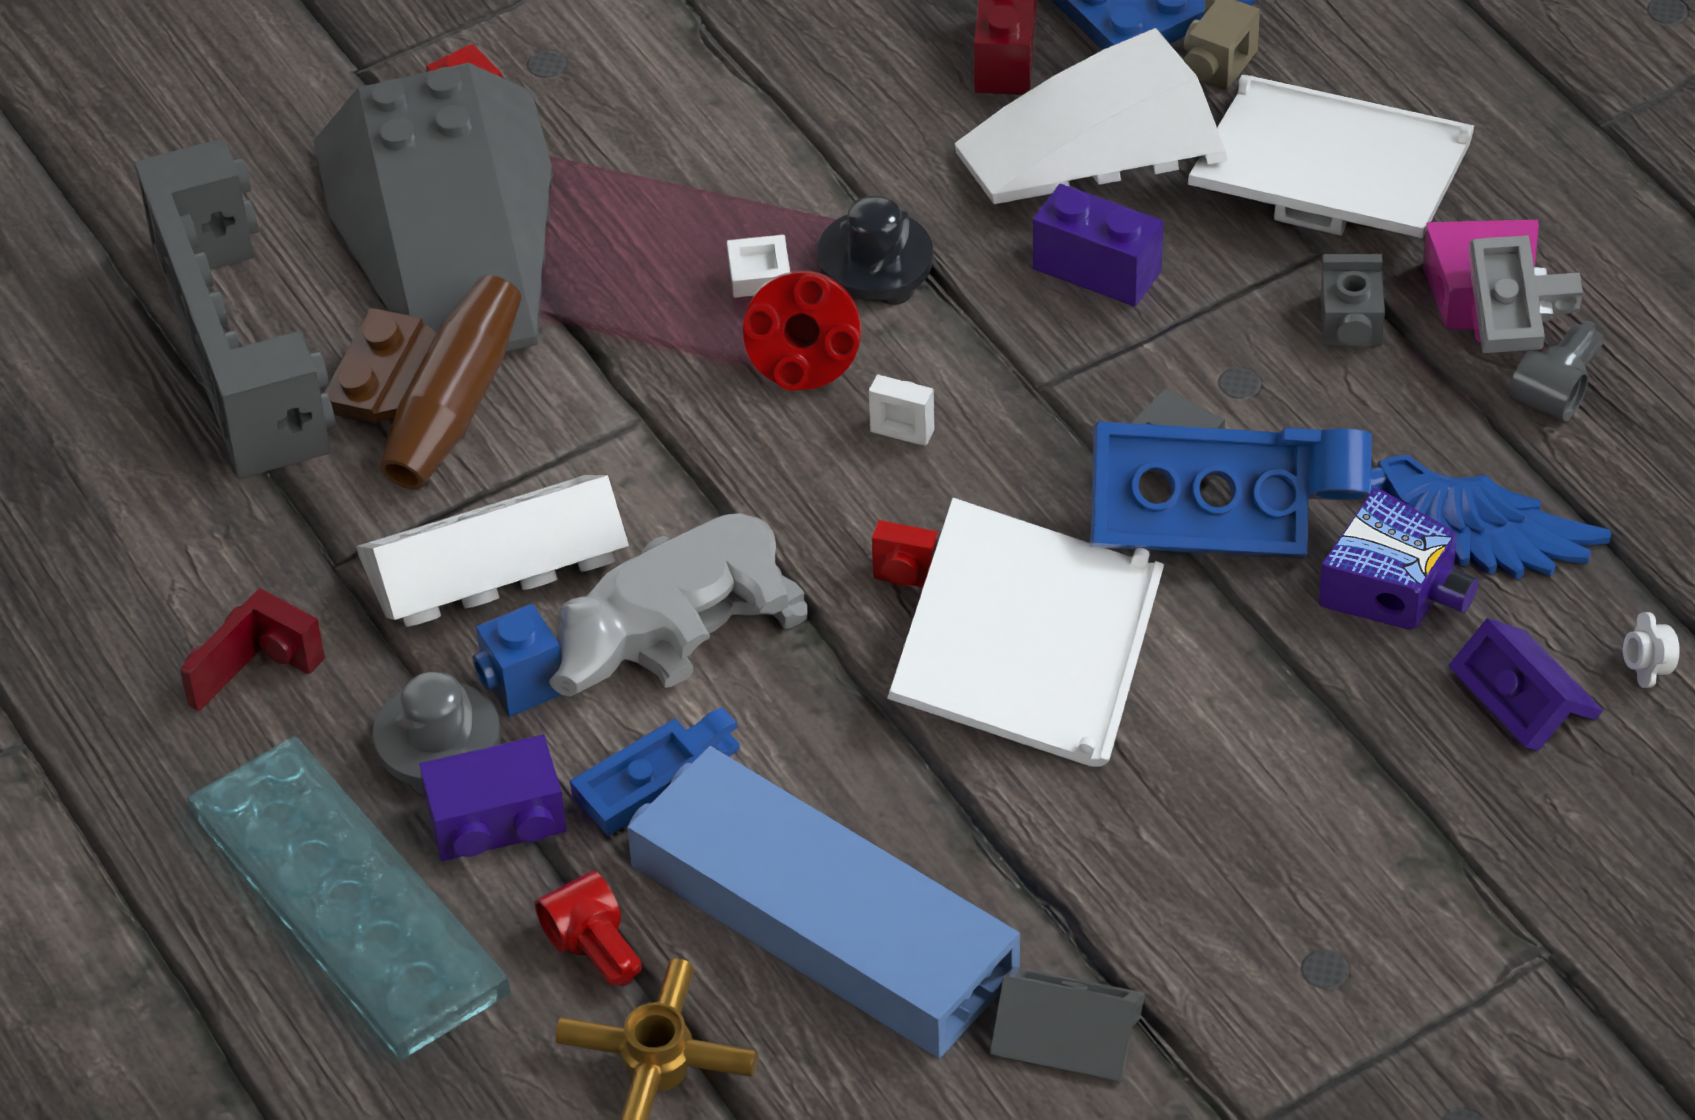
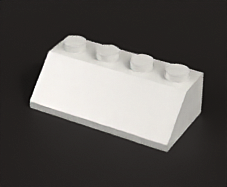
M583 475L356 546L385 617L393 620L403 617L405 626L409 627L441 617L438 606L462 599L464 608L500 598L497 587L520 581L522 590L558 580L555 569L578 562L580 572L615 562L613 551L627 547L629 544L608 475Z

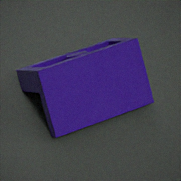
M1486 618L1448 665L1526 748L1539 751L1570 713L1596 720L1603 712V709L1526 630Z

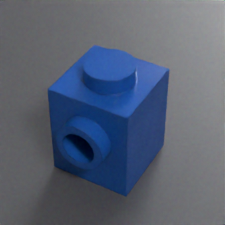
M533 603L476 626L479 653L472 656L475 671L483 687L486 690L492 689L509 717L562 695L554 690L549 683V680L559 670L561 665L560 644Z

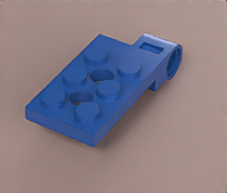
M1097 422L1094 425L1090 547L1135 550L1137 548H1144L1153 551L1303 559L1307 555L1308 499L1360 500L1366 499L1371 493L1372 434L1363 430L1344 428L1323 430L1283 428L1280 432ZM1147 472L1162 474L1168 480L1171 488L1168 501L1155 504L1144 499L1139 491L1141 475ZM1215 475L1223 478L1228 483L1231 489V499L1228 505L1213 507L1202 499L1199 490L1202 478Z

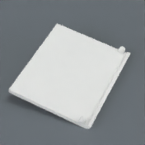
M1241 75L1238 81V94L1217 127L1226 150L1227 161L1207 165L1205 155L1200 156L1189 174L1188 185L1276 205L1275 221L1340 236L1344 232L1346 221L1423 238L1426 232V223L1431 222L1470 145L1474 125L1254 76Z
M952 498L887 699L1088 766H1103L1109 762L1164 564L1157 561L1148 563L1150 553L1144 548H1137L1133 557L1106 548L1090 547L1088 542Z

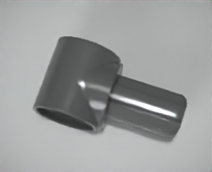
M1583 321L1582 324L1572 325L1557 346L1545 347L1541 352L1529 350L1520 361L1510 386V398L1562 421H1569L1580 406L1586 392L1589 380L1586 366L1602 346L1603 334L1595 329L1594 323Z

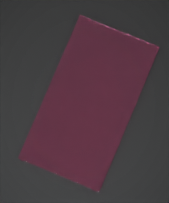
M549 156L553 170L552 188L549 189L550 215L549 226H546L545 232L546 258L541 275L543 290L540 318L755 367L747 354L743 341V319L753 296L737 298L733 296L727 240L785 235L790 272L812 271L818 273L817 247L819 239L824 230L837 219Z

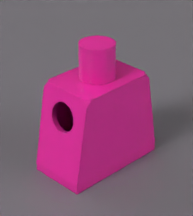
M1538 220L1426 223L1423 270L1444 326L1451 330L1474 329L1475 338L1481 344L1467 253L1469 241L1481 238L1529 235L1533 265L1535 267L1539 229Z

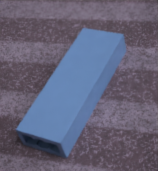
M709 746L693 763L684 764L674 775L671 784L651 804L646 803L635 812L627 827L631 866L939 1059L1001 993L1003 976L1014 967H1020V932L712 746Z

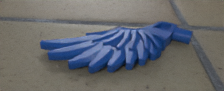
M1398 455L1383 459L1378 462L1376 468L1371 470V491L1374 487L1385 490L1386 493L1454 532L1457 537L1455 557L1459 565L1463 567L1469 566L1471 555L1488 574L1495 573L1498 564L1516 579L1524 576V567L1547 576H1553L1556 564L1551 559L1588 564L1591 550L1581 545L1609 544L1610 529L1583 524L1540 511L1541 500L1509 491L1497 485L1486 475L1464 478L1448 477L1428 470L1409 455Z

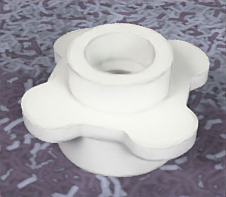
M1642 612L1638 615L1637 627L1633 632H1629L1626 635L1623 643L1625 663L1630 669L1636 670L1637 681L1642 688H1652L1656 684V675L1672 673L1679 659V642L1675 631L1666 624L1656 625L1655 616L1651 612Z

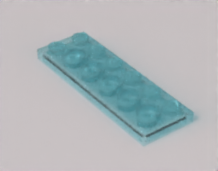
M296 736L187 797L190 812L400 1061L511 993L509 977Z

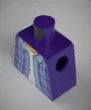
M1374 487L1322 563L1319 605L1327 609L1410 630L1420 625L1434 602L1465 613L1475 597L1478 579L1453 569L1457 537L1451 529L1383 490Z

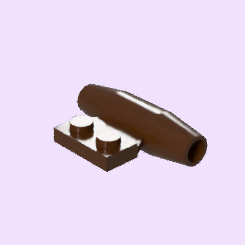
M495 275L481 276L443 322L437 333L419 317L370 308L325 392L330 399L334 415L379 424L382 419L395 417L380 462L381 472L393 483L412 490L422 488L463 437L503 361L520 306L521 294L509 281Z

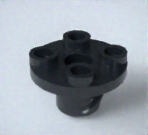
M867 196L854 202L849 208L847 215L838 218L824 230L818 242L817 261L820 273L838 282L851 297L864 300H881L890 305H897L909 300L912 296V290L917 288L929 275L933 263V245L929 234L922 225L910 218L907 212L901 211L900 207L893 200L883 196Z

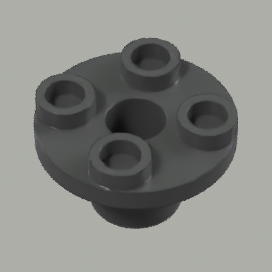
M427 672L412 678L402 691L394 695L382 707L373 727L375 751L382 766L395 778L411 784L414 791L423 795L419 763L500 745L501 739L498 713L490 699L474 687L458 682L450 674Z

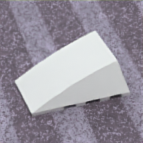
M1156 28L1104 49L1054 75L1000 109L954 143L957 155L993 204L1052 194L1059 183L1070 187L1069 180L1092 176L1099 185L1121 181L1120 171L1153 165L1155 174L1179 170L1178 160L1205 155L1207 165L1227 161L1225 147L1198 77Z

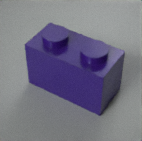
M1059 183L1033 218V269L1134 307L1138 305L1162 271L1163 220Z
M544 734L419 763L425 804L441 861L462 856L472 857L488 850L522 842H535L551 835L567 832L562 791Z

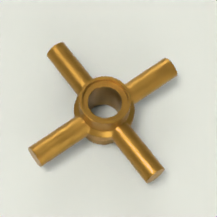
M677 958L669 961L657 1002L647 1003L634 1009L628 1015L624 1028L560 1017L555 1036L556 1044L621 1055L624 1065L629 1070L632 1082L620 1120H648L657 1091H665L681 1083L687 1075L689 1066L753 1077L758 1061L757 1050L692 1039L681 1011L694 967L684 959Z

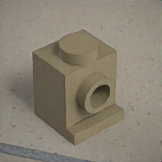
M1205 0V15L1201 20L1195 19L1191 23L1184 39V49L1188 51L1184 57V62L1196 74L1199 80L1225 90L1229 89L1258 51L1260 9L1237 0Z

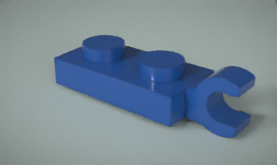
M723 707L711 711L701 721L687 730L674 718L571 779L572 797L608 837L628 825L635 812L646 803L651 804L671 784L674 775L684 764L693 763L709 746H712L728 757L740 749V743L730 733L738 728L737 722Z

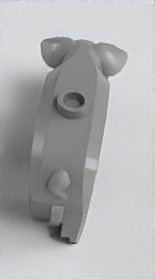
M737 513L709 520L671 539L667 536H661L649 542L641 554L623 562L608 572L586 597L571 599L560 608L561 622L557 631V641L560 644L561 665L559 670L549 680L551 687L562 695L573 696L610 677L624 659L637 662L656 674L664 688L672 687L687 680L693 673V665L687 656L691 655L702 642L710 639L709 633L714 632L726 623L731 615H773L779 620L784 629H791L807 619V604L804 601L805 593L797 583L782 576L780 569L776 566V541L773 530L760 518Z

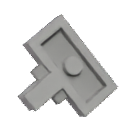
M1529 235L1481 238L1469 241L1467 253L1482 353L1542 349L1545 338L1543 322L1553 320L1554 315L1579 312L1583 296L1580 273L1547 275L1546 268L1534 267Z

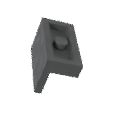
M1014 967L1003 976L990 1054L1122 1081L1132 1027L1140 1020L1145 993Z

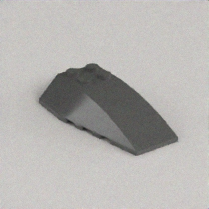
M470 63L439 68L434 71L358 87L313 141L331 224L338 236H342L345 240L350 255L358 268H362L370 280L372 290L380 303H384L389 312L422 318V321L437 333L443 322L478 279L483 275H495L512 283L519 290L522 297L506 352L537 345L543 290L541 275L546 258L545 232L546 226H549L550 205L548 200L549 189L552 188L553 170L532 91Z

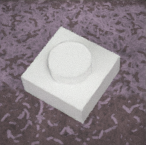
M785 235L727 240L728 261L734 298L754 296L766 282L778 275L790 272Z
M877 374L869 389L870 432L927 446L934 432L933 388Z

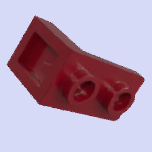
M259 588L242 606L234 608L228 614L224 624L202 646H197L187 656L180 672L188 706L198 711L202 710L261 649L275 662L280 664L288 663L310 675L325 659L318 618Z

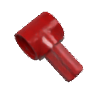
M592 870L535 900L534 907L539 923L551 944L559 952L563 953L570 950L575 955H587L609 985L619 984L625 987L633 982V977L641 971L642 964L638 956L617 931L621 922L620 909L610 887L597 871Z

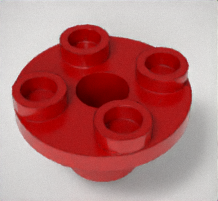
M792 271L772 278L754 294L743 319V341L751 362L767 379L786 390L814 389L833 382L849 368L860 345L861 319L853 298L838 282L817 272Z

